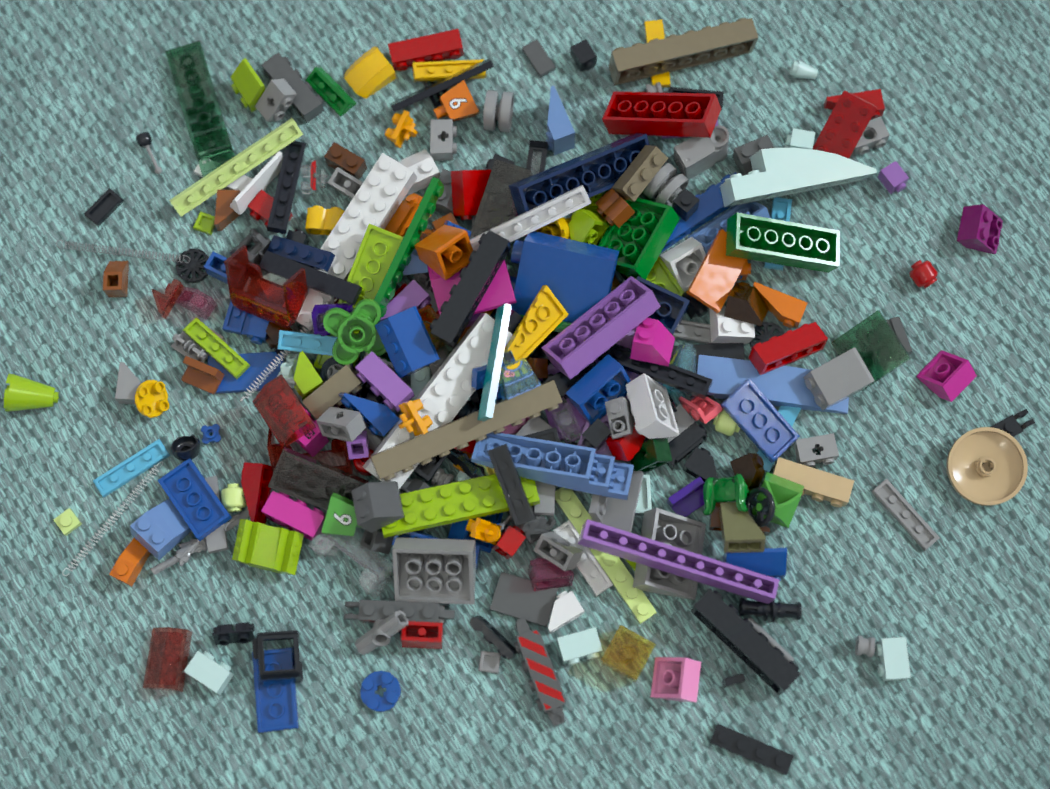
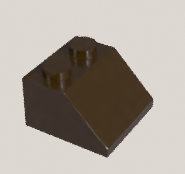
M736 282L728 295L724 317L761 326L768 314L769 308L755 287L745 282Z

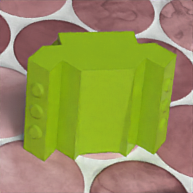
M240 519L232 560L271 572L295 575L304 534L265 525L260 522Z

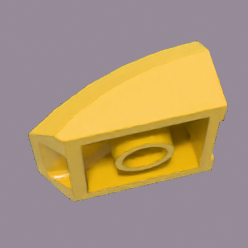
M374 46L348 68L344 79L357 95L367 99L395 80L396 73L379 49Z

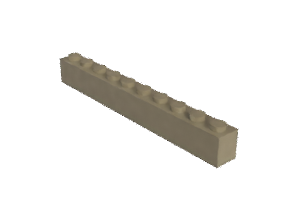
M550 380L516 397L507 398L495 403L493 418L484 422L478 420V410L433 429L424 435L421 434L369 457L378 478H384V481L394 478V473L402 470L405 473L414 469L413 465L417 463L424 465L431 462V458L439 455V457L446 456L455 447L458 450L469 446V441L475 439L478 442L486 439V434L493 432L497 434L504 431V427L511 424L512 427L523 423L522 419L528 416L530 419L541 415L540 411L547 409L549 412L559 407L558 404L563 401L554 380Z

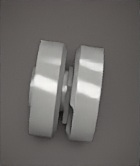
M487 90L483 109L484 130L494 131L498 121L500 132L510 133L514 92L504 91L499 102L498 91Z
M667 163L646 186L643 194L649 200L656 199L655 202L671 206L673 200L688 186L689 179L683 174L676 175L677 169L672 164Z

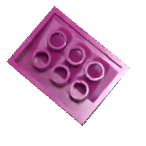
M505 260L473 315L496 309L505 303L509 305L516 303ZM427 266L438 311L444 301L448 302L451 295L449 292L454 284L458 285L462 269L445 280Z

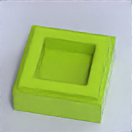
M200 211L193 229L211 235L215 228V216Z

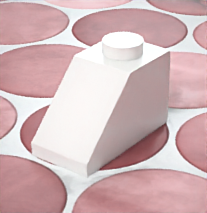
M564 591L556 596L557 600L554 602L548 626L550 634L584 614V610L573 591L569 593Z

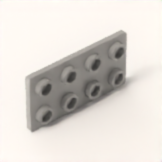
M633 471L627 500L593 494L588 512L593 521L631 533L644 475L643 472Z

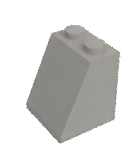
M855 347L810 371L803 377L806 387L811 390L816 404L820 406L822 411L860 392L874 382L872 375Z

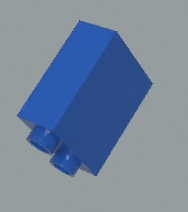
M536 231L529 233L524 241L515 240L511 262L519 264L517 277L510 276L516 303L511 304V309L519 315H525L541 287L547 285L569 314L563 321L573 323L611 292L619 251Z

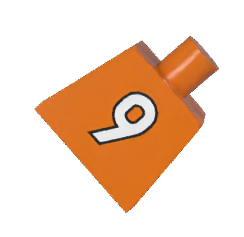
M464 80L441 95L439 100L442 105L433 109L437 119L447 115L448 119H453V122L479 114V110Z

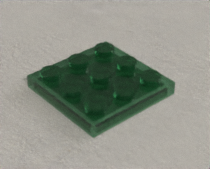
M877 310L831 342L838 355L854 347L857 349L874 379V382L863 390L911 359L880 310Z

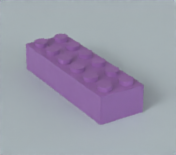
M631 276L544 345L542 349L551 364L569 379H572L661 306L652 290Z

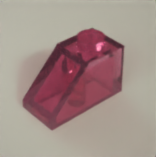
M185 287L175 303L205 320H208L217 306L212 297L190 287Z
M545 558L530 560L528 574L533 591L572 586L574 578L572 570L564 571Z

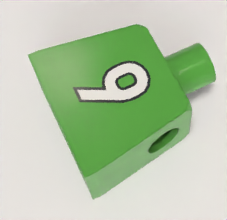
M333 493L322 533L354 536L356 527H360L357 525L354 502Z

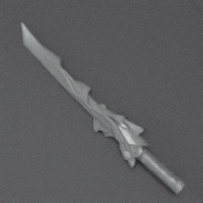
M248 508L232 516V520L225 524L226 532L238 525L240 519L250 517ZM206 537L201 541L190 539L189 542L179 544L181 548L175 552L176 555L151 568L153 574L156 575L178 562L180 567H182L184 563L188 562L191 554L194 552L207 551Z

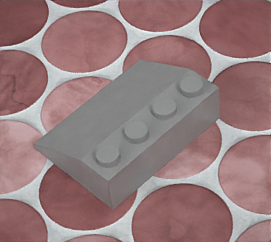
M654 508L644 512L641 536L702 555L706 524ZM636 563L633 588L655 594L690 600L696 599L698 582Z
M396 538L392 548L395 601L475 604L476 540Z

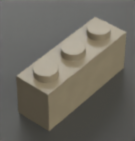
M645 145L612 189L624 200L635 202L668 160V157L657 146Z
M347 364L302 402L317 420L330 406L335 407L337 405L340 407L343 405L341 403L342 398L338 395L339 393H352L355 395L362 389L361 385L363 382L356 376L358 373L351 364Z

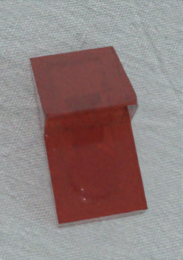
M173 279L172 283L167 285L165 294L152 289L158 312L164 319L168 317L184 289L182 283L176 279Z

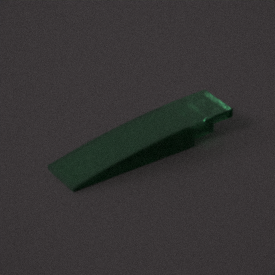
M197 41L165 52L202 176L205 177L233 158L235 153L201 43Z

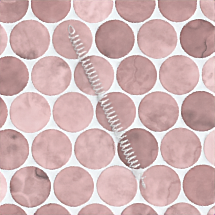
M252 384L255 389H253L252 387H250L251 390H252V391H253V390H256V387H257V386H255L254 384Z
M161 461V462H162V461ZM159 462V463H161V462ZM162 462V465H163V462ZM158 463V464H159V463ZM157 464V465H154V467H155V466H158V464ZM161 465V466H162V465ZM160 466V467H161V466ZM155 467V468H156V467ZM151 468L152 471H149L150 474L146 473L148 477L144 476V478L146 480L149 479L152 481V479L149 476L154 478L151 472L153 473L154 470L157 471V468ZM159 470L157 472H159ZM153 473V474L157 475L156 473ZM142 479L143 483L145 481L144 479ZM145 481V482H147V481ZM149 481L147 483H149ZM139 482L140 485L142 486L143 483H142V482ZM143 484V485H145V484ZM147 484L145 486H147ZM137 485L138 488L141 487V486ZM134 487V489H135L136 491L139 490V491L142 492V490H141L140 488L137 489V488ZM141 487V488L145 489L144 487ZM132 490V492H133L134 494L137 493V492H135V491ZM129 493L130 496L132 497L133 494ZM137 493V494L140 495V493ZM133 495V496H135V495ZM127 496L128 499L131 498V497ZM135 496V497H137V496ZM131 498L132 500H135L134 498ZM124 499L126 502L129 501L130 503H132L130 499ZM122 502L124 505H125V504L128 505V504H127L128 502H127V503ZM120 504V507L122 508L123 505ZM130 504L128 506H130ZM123 506V507H124V506ZM117 507L119 511L122 510L121 508ZM124 507V508L128 509L127 507ZM123 509L122 511L125 512V510ZM115 510V512H116L117 514H118V513L123 514L121 511L118 512L117 510ZM112 513V514H113V516H115V515H116V514H114V513ZM116 515V516H118V515ZM120 515L118 517H120ZM110 516L111 519L114 518V517ZM114 518V519L118 520L117 518ZM107 519L109 522L112 521L113 523H115L113 519ZM105 521V523H106L107 525H108V524L111 525V524H110L111 522L108 523V522ZM102 524L104 528L107 527L106 525ZM113 524L111 526H113ZM100 527L102 531L105 530L102 527ZM107 527V528L110 529V527ZM106 529L105 531H108V530ZM97 530L99 533L101 532V531ZM101 532V533H103V532ZM105 532L103 534H105ZM95 533V535L98 537L99 534ZM99 535L100 537H103V535ZM92 536L95 540L98 539L97 537ZM99 538L98 540H101V539ZM90 539L92 542L94 541L93 539ZM96 540V541H94V542H96V543H98V541H97V540ZM87 541L89 545L92 544L89 541ZM85 544V546H86L87 548L90 547V546H88V545ZM92 544V545L96 546L95 544ZM91 546L90 548L93 549V547ZM83 547V549H84L85 551H86V550H87V551H91L90 549L88 550V549H86V548ZM80 550L82 554L85 553L84 551ZM88 552L85 553V554H88ZM78 553L80 557L83 556L80 553ZM84 555L83 557H86V556ZM75 556L77 559L79 558V557ZM81 557V558H79V559H81V560H83V558H82V557ZM73 559L74 562L77 561V560ZM77 561L78 563H81L80 561ZM70 562L72 565L74 564L73 562ZM76 563V564H74V565H76V566H78V564H77V563ZM68 564L69 568H71L72 566ZM72 567V568L76 569V567ZM65 568V569H68V568ZM64 569V570H65V569ZM68 569V570H70V569ZM63 570V572H64V570ZM70 570V571L73 572V570ZM62 573V574H63V573ZM69 573V574H70V573ZM63 574V576H67ZM68 574V575H69V574Z

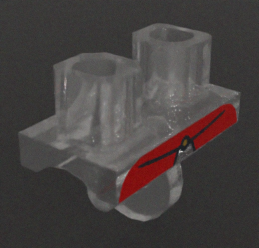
M311 160V164L301 165V176L311 177V181L301 182L302 194H312V198H318V183L320 188H325V184L331 178L329 175H326V170L324 169L320 170V174H318L316 160Z

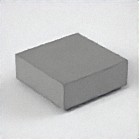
M481 651L478 671L498 674L501 655L495 652Z

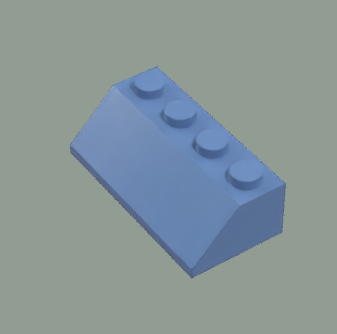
M756 201L735 205L689 235L688 238L693 237L702 243L707 254L718 231L723 229L727 232V219L735 213L766 218L771 217L767 208Z

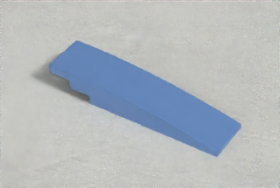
M706 355L698 356L697 374L713 379L707 395H714V398L727 399L746 379H750L774 407L789 406L799 407L802 410L848 414L849 397L823 411L816 404L814 395L806 387L803 378L812 370L782 366L760 375L749 360Z
M493 432L486 434V439L475 444L471 462L493 468L487 451L507 444L520 477L595 495L622 500L628 499L634 465L615 462V457L595 454L596 448L505 433L494 434Z

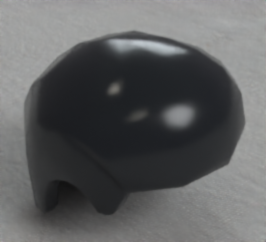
M193 434L191 436L178 437L170 447L173 456L181 461L193 460L200 452L199 438L197 439Z

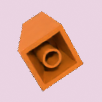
M445 224L414 245L419 259L445 280L470 263L469 257L473 252L467 231Z

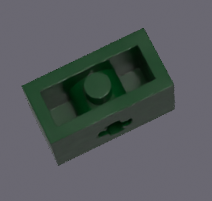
M647 438L648 441L643 442L641 449L631 459V465H634L633 471L650 472L671 462L672 456L668 438Z

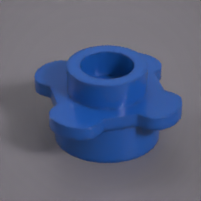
M218 424L208 427L206 425L202 426V442L204 444L219 442L221 440L220 426Z

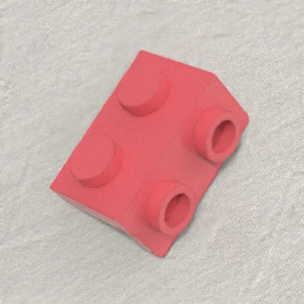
M682 396L678 398L682 407L696 421L700 420L704 424H707L723 411L719 403L707 396L705 399L695 396L690 401Z

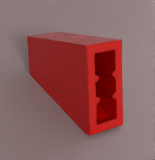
M491 169L451 171L453 216H461V220L472 219V215L480 214L492 174Z

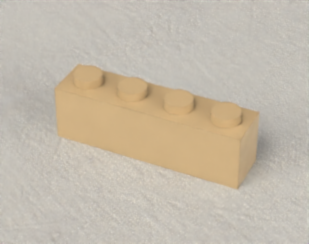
M778 457L773 470L774 475L803 485L802 496L804 494L812 496L813 500L819 502L823 500L829 501L832 506L839 508L846 506L849 502L854 480Z

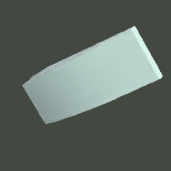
M804 148L761 149L750 157L753 171L748 172L744 176L741 173L731 175L730 178L725 179V182L720 185L724 207H730L862 181L876 174L877 170L838 154Z

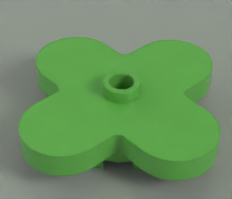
M363 299L356 304L351 313L341 308H331L324 314V328L328 333L337 337L332 347V354L338 363L343 365L351 364L357 359L360 352L363 351L368 354L374 352L377 356L387 352L375 327L381 317V309L376 301ZM356 329L360 330L359 333H354L353 331Z

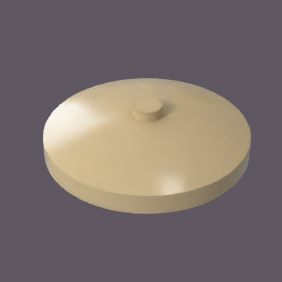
M980 427L966 432L955 441L947 457V474L953 488L964 499L977 505L993 506L1010 500L1021 490L1027 477L1028 464L1022 446L1013 436L997 428Z

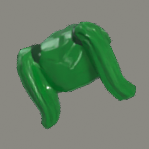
M736 474L733 477L720 479L715 477L707 478L703 488L705 504L703 514L708 516L713 513L716 502L736 501L739 511H748L745 499L749 488L743 476Z

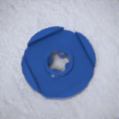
M376 671L369 674L362 681L360 695L363 703L371 710L385 712L392 709L398 702L401 695V687L399 681L391 673ZM378 686L386 688L383 697L374 693L378 690Z

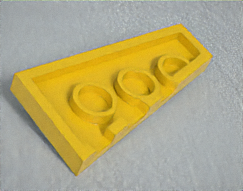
M547 285L541 287L504 349V353L511 351L513 359H510L511 362L516 360L524 361L569 315Z

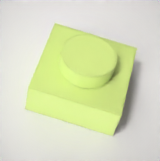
M70 508L54 519L65 536L82 525Z

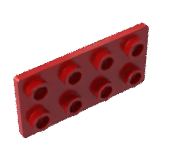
M844 90L812 150L834 153L849 159L877 106Z

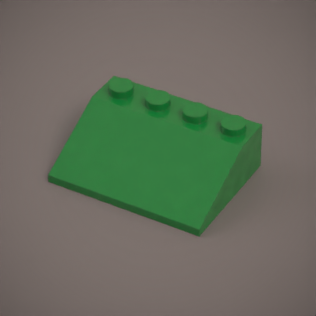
M637 198L635 202L625 200L635 213L619 228L616 225H609L598 246L619 251L616 271L629 277L632 276L635 279L639 276L646 280L680 217L669 205Z

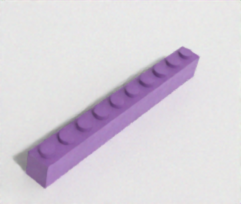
M587 519L582 526L578 540L579 545L769 604L776 598L779 584L778 579Z

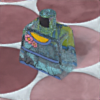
M511 350L504 352V365L501 366L498 383L502 400H509L541 386L525 358L515 360Z

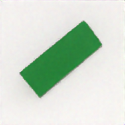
M315 67L305 80L340 117L356 105V102L320 67Z

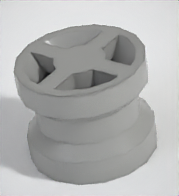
M656 82L655 85H645L646 92L663 93L660 82Z
M440 468L434 475L431 485L435 487L452 483L454 475L447 474L444 469Z
M858 635L855 654L857 656L865 654L868 657H873L875 638H864Z

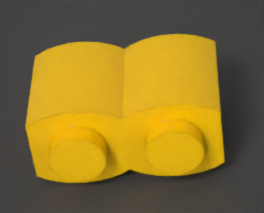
M318 205L308 208L305 226L306 233L329 236L345 210H342L340 207L324 209Z

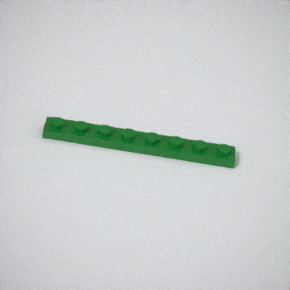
M432 177L374 298V301L380 306L381 317H384L386 314L387 304L394 297L395 288L403 278V271L411 261V254L415 249L414 245L420 242V235L427 228L428 219L436 209V202L443 195L444 185L438 178Z

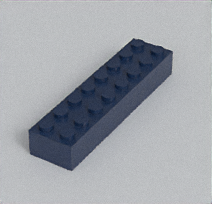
M634 133L509 185L518 216L583 185L589 198L611 189L644 146L650 145L647 134Z

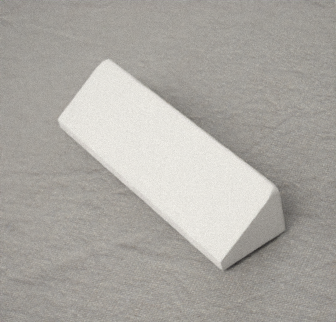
M277 152L232 201L230 207L236 213L241 215L260 190H264L280 173L283 162L281 152Z

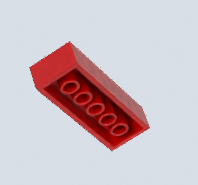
M614 91L602 120L609 134L632 135L634 133H643L650 136L711 138L721 112V107L716 94Z

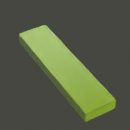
M197 317L183 329L187 336L204 349L234 378L238 379L250 367L249 363Z

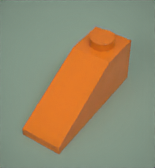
M415 193L408 195L402 201L384 230L403 237L423 197Z
M754 282L753 287H755L769 308V311L784 326L798 328L808 303Z
M133 538L117 559L109 575L132 587L150 552Z

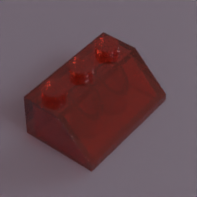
M282 374L265 384L253 400V404L282 448L287 447L316 428Z
M170 627L153 628L143 688L183 692L186 676L184 670L187 667L192 638L191 631Z

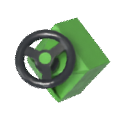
M766 472L761 487L754 488L746 499L747 512L758 527H764L773 522L789 528L804 486Z

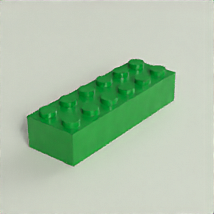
M737 212L727 219L726 256L829 273L839 267L840 231Z

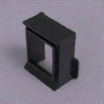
M298 630L257 633V637L253 639L252 645L253 658L258 660L259 685H263L264 681L295 679V683L302 682L303 668L299 657ZM293 640L294 669L265 671L263 641Z

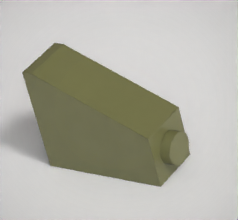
M736 502L720 503L719 517L724 553L764 552L765 535L747 511H739Z

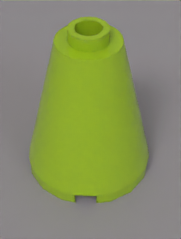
M8 374L6 383H9V385H7L4 392L5 412L53 407L54 403H58L59 392H56V388L15 374Z

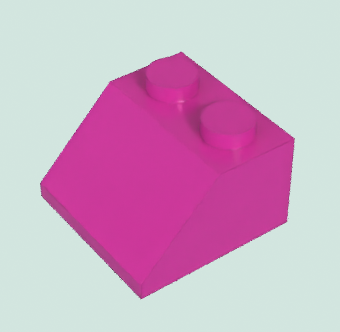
M646 318L636 328L630 359L669 367L675 337L659 320Z
M941 350L916 377L938 397L952 402L977 375L969 360Z

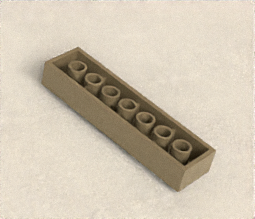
M740 18L736 22H723L715 27L706 26L699 31L689 30L678 36L673 34L661 40L652 39L644 44L635 43L627 48L618 47L612 51L608 67L615 86L666 72H673L751 53L759 37L753 19Z

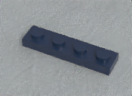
M275 235L267 251L325 272L329 271L335 258L332 252Z

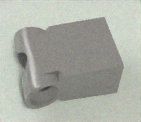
M721 125L715 126L711 138L693 137L674 146V162L680 172L690 180L714 166L716 162L725 160L728 156V130Z

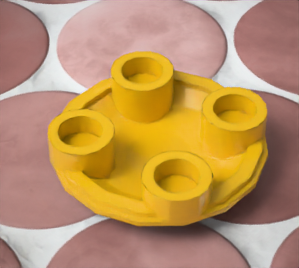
M146 380L137 388L135 405L142 415L149 418L157 417L163 411L169 409L168 393L163 382Z

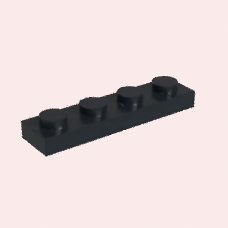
M504 444L488 450L487 452L515 525L518 526L534 520V513L508 445Z
M720 724L716 725L710 741L715 746L784 775H787L794 755Z

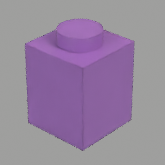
M896 161L883 168L877 177L890 194L895 191L899 193L905 189L909 179Z
M367 430L362 431L353 442L346 441L349 459L369 457L370 448Z

